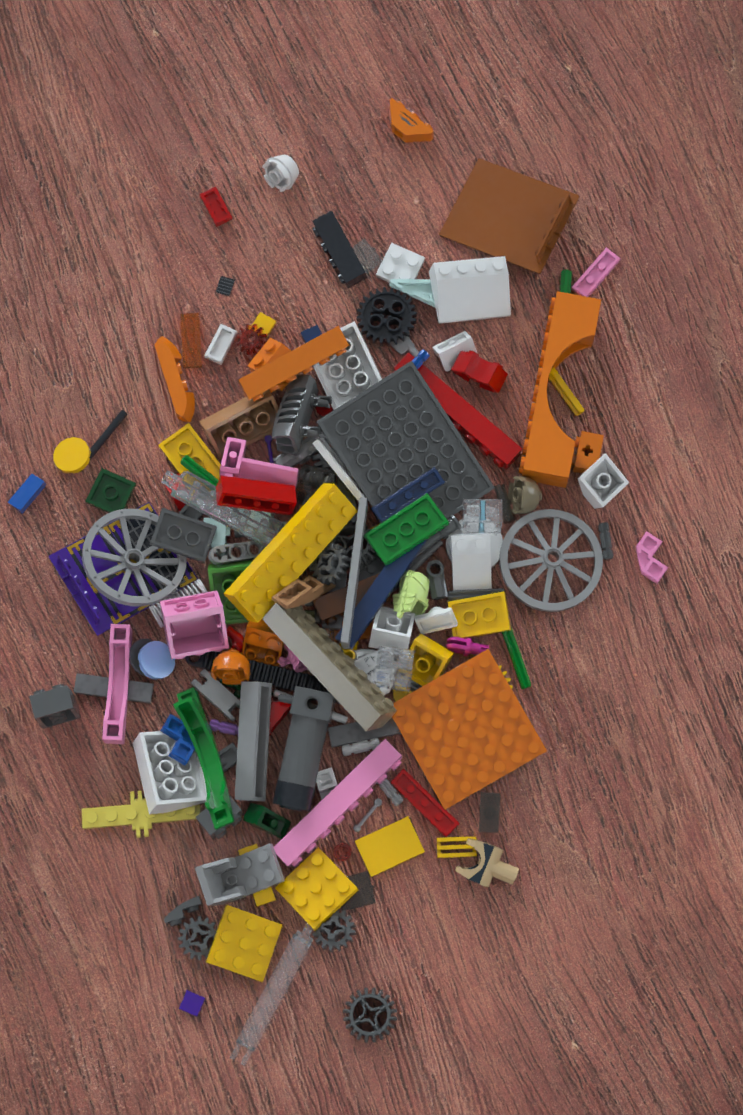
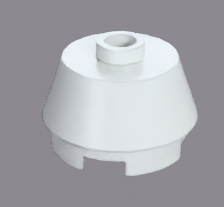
M288 155L268 158L262 166L266 173L264 179L271 188L277 187L280 189V192L289 190L299 175L297 164Z

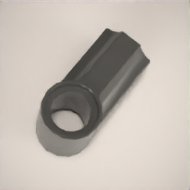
M432 560L426 568L431 599L440 600L447 598L444 566L440 561ZM432 566H437L440 569V572L438 574H432L430 572V568Z

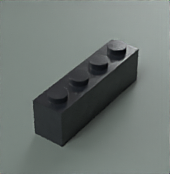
M332 210L314 219L312 222L315 227L312 230L316 238L321 237L323 242L320 245L325 253L329 252L331 256L329 261L333 269L337 268L340 272L337 276L341 284L345 283L350 288L367 279L364 268Z

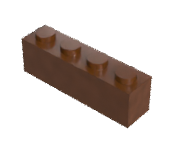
M379 574L358 582L355 608ZM348 586L313 600V607L321 626L323 624L327 626L337 622L338 618L344 617ZM393 591L391 592L387 600L384 602V604L391 600L390 598H392Z

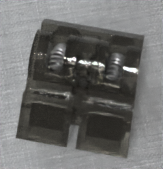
M304 464L300 468L295 488L297 504L304 505L323 483L335 484L337 476L335 471Z

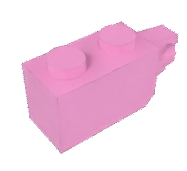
M227 437L220 467V476L239 478L242 457H245L246 440Z

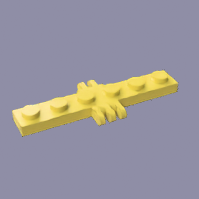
M142 790L138 791V799H135V792L130 791V805L83 808L82 828L92 829L132 825V830H136L137 838H141V830H144L145 837H149V829H152V823L197 820L196 816L201 813L200 804L168 813L149 814Z

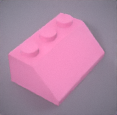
M242 457L239 478L294 485L297 494L300 481L298 468Z

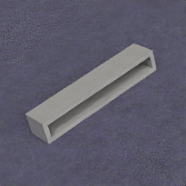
M241 682L234 800L265 801L272 683Z

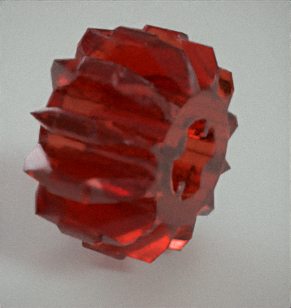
M246 324L245 329L240 328L239 331L242 335H236V338L241 339L236 345H243L240 351H246V355H251L252 352L256 355L258 350L263 347L262 344L267 342L263 341L267 334H261L264 328H258L257 324H253L252 327L250 324ZM251 337H255V340H253V342L250 343L249 339H251Z

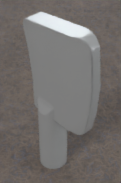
M404 335V342L397 339V345L391 341V346L400 355L410 352L414 357H418L419 352L409 337Z

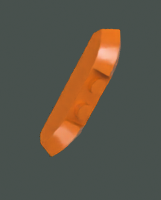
M161 336L154 346L177 418L183 422L190 423L195 410V398L193 392H185L188 391L186 381H182L180 374H183L180 363L177 362L182 357L176 346L167 338Z

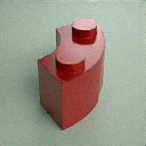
M471 350L469 352L460 351L451 371L465 381L469 382L471 379L479 383L480 388L495 393L500 392L508 376V373L501 364L486 361L479 357L478 353Z

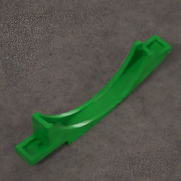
M192 687L176 694L179 702L173 705L191 738L199 758L206 783L207 798L205 806L209 810L214 828L217 830L233 823L234 817L225 775L211 726L207 723L197 689Z

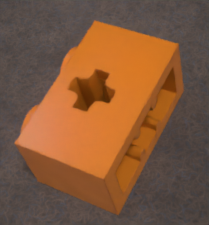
M581 431L580 437L576 436L575 447L578 449L577 454H573L572 458L573 472L583 474L600 458L604 435ZM585 450L589 451L588 456H585Z

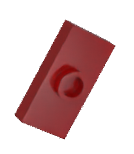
M216 187L199 194L216 227L232 220V216Z

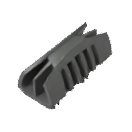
M311 375L296 376L297 379L290 382L285 391L272 430V438L276 439L277 451L297 456L304 437L320 439L319 434H322L320 426H308L313 408L315 406L330 408L329 404H332V397L318 396L319 389Z

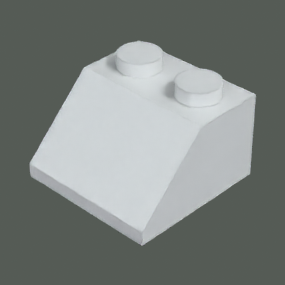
M606 453L578 478L583 496L594 509L604 507L630 483Z
M382 606L375 615L368 647L407 655L415 613L405 612L402 618L399 619L397 617L398 612H395L392 608Z

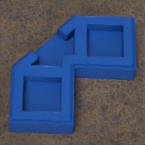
M170 714L160 731L176 740L168 756L185 766L195 748L182 720Z

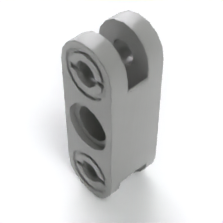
M203 669L200 675L206 682L202 685L196 679H193L190 684L233 722L235 718L231 711L236 706L240 708V700L218 680H214L208 671Z

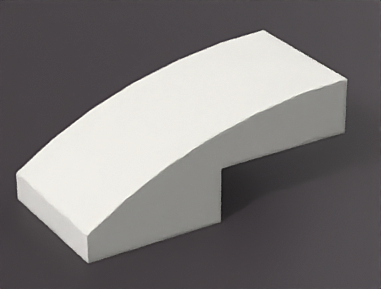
M332 767L319 771L317 774L316 784L322 800L338 785Z

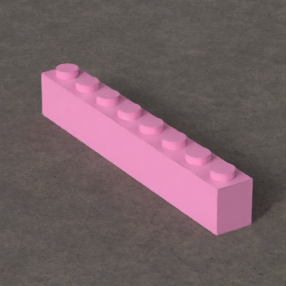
M384 739L274 846L276 855L289 868L291 866L296 867L303 860L301 856L306 851L310 853L317 846L315 843L320 838L324 839L330 834V828L334 824L338 826L345 819L344 814L348 810L352 812L359 805L358 801L363 796L366 798L373 792L372 787L377 782L381 784L388 777L386 773L390 769L394 771L402 763L400 761L402 755Z

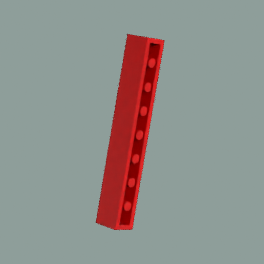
M408 352L394 367V372L412 361L415 357ZM422 364L418 369L419 373L457 431H461L468 442L471 444L475 443L482 454L493 458V462L499 468L503 467L507 470L521 455L522 448Z

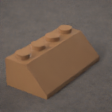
M269 390L262 393L264 397L255 402L253 399L248 401L245 397L199 421L219 460L223 458L227 437L246 440L247 447L272 433L279 408Z

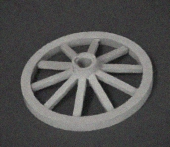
M141 509L116 510L101 517L88 531L82 549L83 567L92 585L105 597L127 606H148L166 599L179 586L186 569V557L177 554V558L144 559L159 548L150 546L143 552L140 551L150 525L156 526L159 518L158 515ZM126 519L146 521L135 548H132ZM114 521H120L126 551L103 529L106 525ZM97 533L121 556L92 550V542ZM91 557L121 564L97 574ZM129 559H133L137 563H132L129 561ZM144 565H177V571L173 580L170 581ZM125 571L118 591L102 581V579L117 572ZM140 571L166 587L150 595ZM131 574H134L143 596L123 594Z
M545 509L525 515L509 529L501 544L499 566L505 585L519 601L536 610L558 612L577 606L592 593L601 577L603 555L596 535L584 521L565 511ZM546 518L554 519L551 547L534 521ZM560 520H563L575 526L578 530L557 548ZM528 524L544 550L513 537L522 527ZM582 533L592 548V551L562 553ZM513 544L541 557L508 563L509 546ZM548 555H555L557 562L549 561ZM594 557L592 577L564 560ZM542 563L520 587L516 585L510 574V569ZM561 567L588 582L587 587L574 597ZM545 569H548L542 601L533 599L525 594L524 591ZM554 570L566 593L567 601L548 603Z

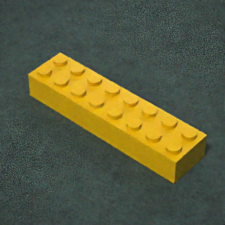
M323 483L223 594L248 621L258 623L276 603L272 600V597L300 577L358 512L357 509L335 484Z

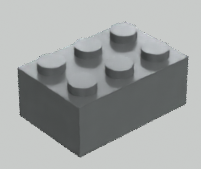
M58 684L53 686L52 690H37L33 692L34 695L29 696L34 718L43 729L81 718L75 695L68 685Z

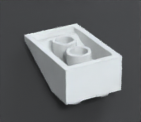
M490 533L450 535L453 590L492 589Z

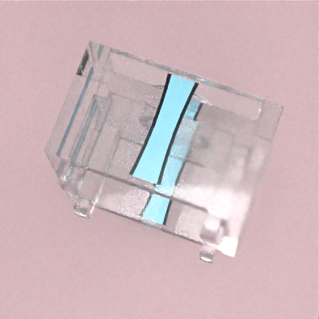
M463 499L462 533H494V535L501 533L503 522L502 499Z

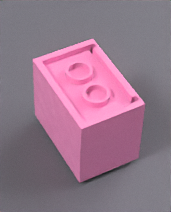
M218 591L160 601L166 642L171 659H183L190 655L199 656L206 652H220L229 648L224 610Z

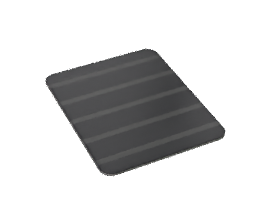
M221 276L216 293L230 296L235 280Z

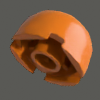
M230 649L222 652L214 659L211 677L216 681L217 677L222 679L224 684L241 685V682H244V680L249 681L250 663L239 651Z

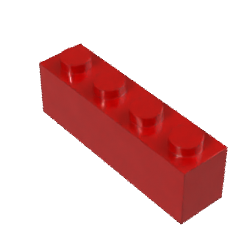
M221 475L216 486V499L219 506L292 515L297 503L294 485Z

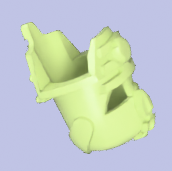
M409 570L400 579L399 593L392 595L393 609L395 612H398L397 617L399 619L402 618L405 612L415 613V616L425 614L429 606V599H427L429 579L422 573Z

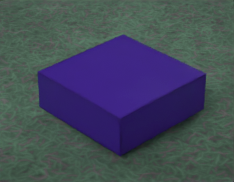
M187 990L179 1009L198 1017L206 998Z

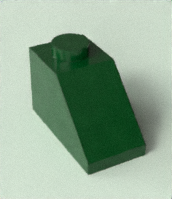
M250 803L243 818V821L279 839L285 837L291 821L270 809L254 803Z

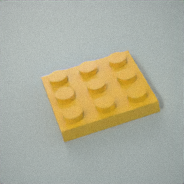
M319 847L285 878L284 882L275 887L280 895L314 931L359 890Z
M225 905L206 963L263 982L282 924Z

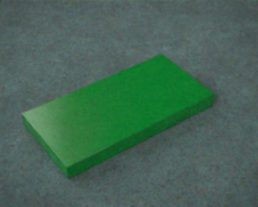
M426 493L364 534V538L383 564L387 566L448 526L449 521L428 493Z

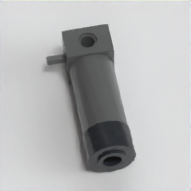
M296 686L294 696L280 694L278 698L279 702L292 704L290 710L292 718L272 803L282 808L302 812L303 810L311 811L328 723H331L336 699L331 693ZM311 701H318L316 709H309Z

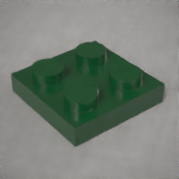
M102 468L85 502L107 513L125 509L137 484Z

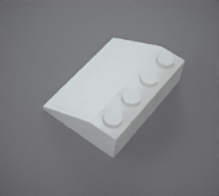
M505 256L432 264L429 276L439 324L511 316L509 273Z
M355 321L340 328L349 344L345 348L347 352L338 357L334 354L329 357V362L321 366L319 363L313 366L326 395L332 397L331 406L333 410L382 380L381 374Z
M161 731L140 732L133 741L149 814L168 813L205 803L207 798L206 783L196 750H194L188 763L185 766L168 756L176 740Z

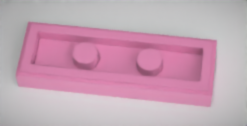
M605 248L571 287V290L577 295L589 297L620 262L621 258L608 248Z

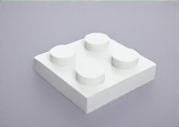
M391 243L376 273V277L387 282L390 279H416L425 261V257Z

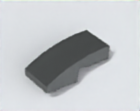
M197 896L177 906L164 918L165 924H170L171 927L182 924L181 920L186 919L184 911L187 910V913L198 911L199 906H203L201 898Z

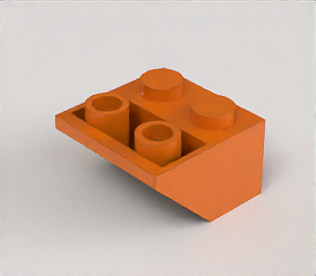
M262 619L258 623L249 621L242 654L249 660L279 667L278 660L282 657L285 643Z

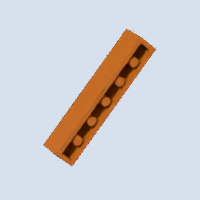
M338 325L238 379V383L248 401L253 399L255 402L264 397L262 393L268 390L272 393L281 388L279 384L286 381L288 384L297 379V374L303 372L305 375L314 370L312 366L318 363L321 366L329 362L330 356L336 354L338 357L347 352L345 348L349 344Z

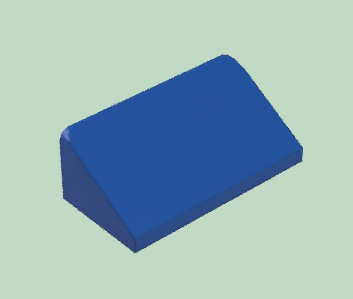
M31 474L10 498L8 503L23 514L47 485L42 479Z

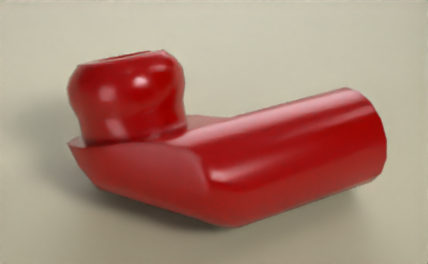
M229 626L226 630L227 636L232 639L231 649L241 653L244 637Z

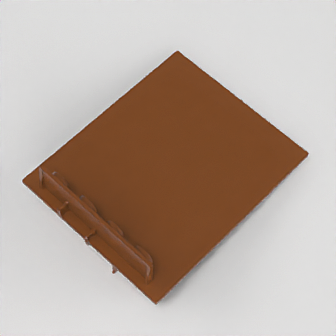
M478 158L439 236L494 257L505 256L507 262L541 274L559 237H561L566 223H570L569 217L580 196Z

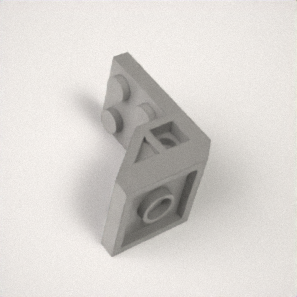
M272 843L235 858H225L195 867L207 906L225 905L285 881Z

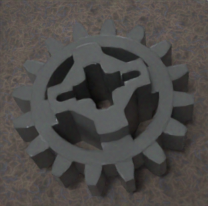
M330 543L312 562L314 564L310 568L314 572L312 576L326 585H330V583L335 585L336 579L342 581L341 575H347L345 568L350 567V565L346 564L350 560V557L346 556L348 552L343 549L344 547Z
M338 909L329 918L331 920L322 923L316 932L312 933L314 938H317L316 943L318 945L322 943L321 947L323 950L329 947L330 952H333L334 948H337L340 952L341 946L348 948L347 942H353L351 935H356V932L352 928L356 927L354 922H351L353 919L351 915L346 917L347 912L345 910L340 913ZM340 919L345 921L347 927H345V925H341ZM334 927H337L338 930H335L334 933L330 931L334 930ZM322 933L328 935V941L322 937Z
M198 916L197 921L190 918L191 924L184 922L185 929H179V932L182 933V936L177 938V940L182 941L179 948H185L184 955L188 952L191 953L190 959H193L195 955H197L198 960H201L202 955L206 959L208 957L211 945L207 948L206 943L210 937L213 938V942L217 929L213 928L215 922L208 923L209 918H205L204 921H201V916ZM198 925H204L207 928H209V930L203 931L199 928ZM191 928L192 935L190 939L186 940V934ZM196 933H199V935L208 934V936L202 939V944L199 941L191 943L197 937ZM189 946H197L201 952L193 951Z

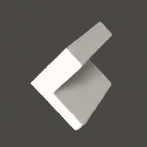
M466 331L432 347L434 353L440 358L443 369L446 372L452 369L460 351L469 352L471 350L477 353L473 339Z

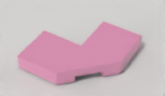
M646 531L635 548L642 575L658 584L668 567L653 558V555L663 541Z

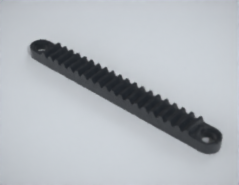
M214 651L206 652L200 655V659L196 662H192L189 656H186L185 660L192 667L211 671L214 659L221 653ZM248 659L250 663V682L272 683L274 688L293 693L296 686L330 693L315 676Z

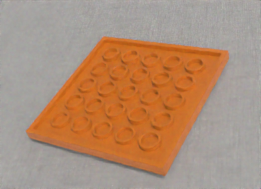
M489 649L393 703L397 712L392 718L444 809L451 807L547 752Z

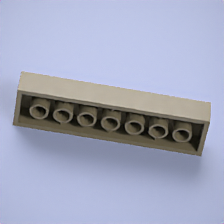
M275 603L262 620L366 732L383 727L397 712L393 702L382 695L380 688L368 680L367 674L354 665V660L341 651L340 645L328 637L327 631L315 623L316 620L302 609L303 606L286 609Z

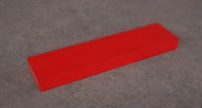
M404 768L390 782L444 837H448L460 824Z

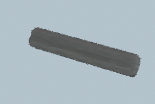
M504 589L448 591V601L504 592Z

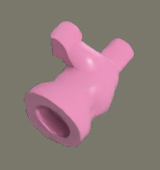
M284 644V648L288 651L287 658H279L278 663L281 667L291 663L296 672L306 670L307 667Z

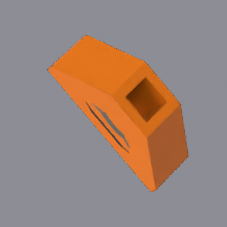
M393 98L390 99L392 133L405 143L432 141L434 137L432 126L422 122L416 113L408 111L402 102L396 101Z

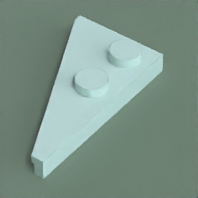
M390 279V287L436 308L430 279Z

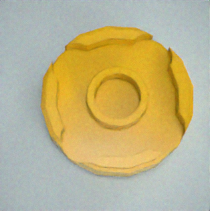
M66 438L55 448L53 460L57 468L63 473H78L89 464L91 450L81 438Z

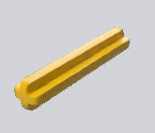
M553 367L549 374V380L574 415H581L585 411Z

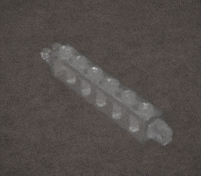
M167 471L161 483L172 490V497L264 547L284 527L282 522L262 511L217 505L216 486L189 471H183L180 476Z
M306 924L302 932L297 930L296 934L292 936L236 1041L237 1044L230 1058L234 1060L238 1056L240 1048L244 1046L248 1049L241 1062L244 1066L247 1064L252 1053L258 1048L311 949L313 938L310 935L313 928L309 924Z

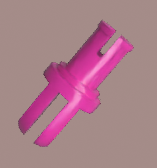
M450 637L447 639L448 644L446 645L448 650L463 654L465 657L470 654L478 655L489 649V645L474 643L468 637L466 639Z

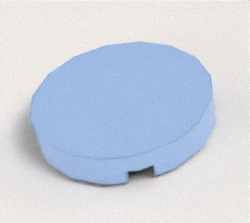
M152 641L145 644L138 653L139 667L145 676L157 680L163 679L173 672L175 658L171 659L167 644L161 641Z

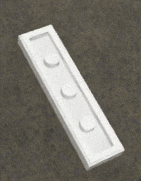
M324 438L314 441L312 444L359 502V498L365 496L339 457Z

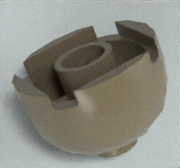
M514 476L512 478L515 479L514 483H510L508 489V503L513 505V509L510 510L514 514L530 513L536 509L542 500V491L536 481L530 477Z

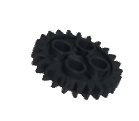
M384 287L383 292H380L377 288L375 295L369 292L370 298L363 297L365 303H359L361 309H357L359 316H356V319L359 322L358 328H362L361 334H367V340L373 338V344L380 341V346L384 342H387V345L390 346L391 341L397 345V339L404 342V335L410 337L409 330L414 331L412 324L417 323L415 319L417 312L414 311L416 310L415 305H411L412 299H407L406 293L401 296L400 290L394 293L391 287L390 291L387 292L386 287ZM378 304H381V305L384 306V307L381 308V309L375 308V306L378 305ZM399 307L402 310L400 312H395L393 309ZM374 321L380 322L378 326L371 325ZM393 324L399 326L397 329L390 328V326Z

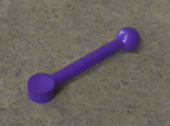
M266 435L265 442L268 446L270 463L274 464L271 447L272 437Z

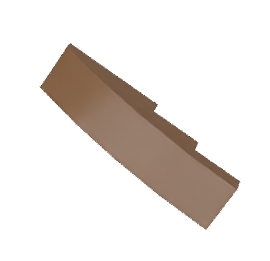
M309 575L303 581L296 579L274 595L272 600L286 609L295 608L323 596L335 588L336 584L330 583V585H326Z

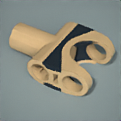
M468 838L466 844L478 851L479 861L473 867L463 868L456 866L455 871L469 880L489 887L493 877L513 885L519 868L500 861L503 849L483 841Z

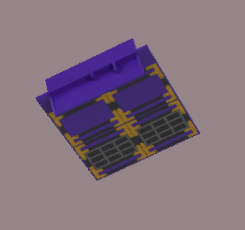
M150 502L137 508L158 515ZM126 519L132 548H135L146 521ZM114 521L106 525L103 529L126 551L120 521ZM153 524L149 527L140 550L141 552L152 546L150 542L156 527ZM97 533L92 542V550L121 556ZM85 536L49 555V559L70 591L72 598L75 599L80 607L81 615L86 617L96 635L99 636L110 630L111 624H120L146 610L151 605L137 607L114 602L101 594L92 585L85 573L82 562ZM159 548L144 559L177 558V554ZM91 557L97 574L121 564ZM129 559L130 562L137 563L135 560ZM188 562L186 563L184 576L177 587L180 590L198 580ZM144 565L170 581L173 580L177 571V565ZM125 571L117 572L102 579V581L118 591ZM140 571L150 595L166 587ZM131 574L123 594L143 596L134 574Z

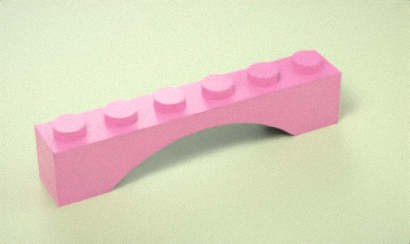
M111 624L109 681L102 740L105 744H125L130 675L129 657L133 633L131 625Z

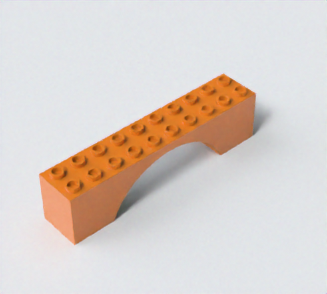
M558 291L556 298L552 297L532 399V402L535 403H532L529 420L532 421H528L522 455L525 457L521 458L519 473L522 476L530 477L536 483L562 488L567 486L575 441L561 430L551 414L547 399V384L553 367L556 369L570 355L582 349L592 347L601 299Z

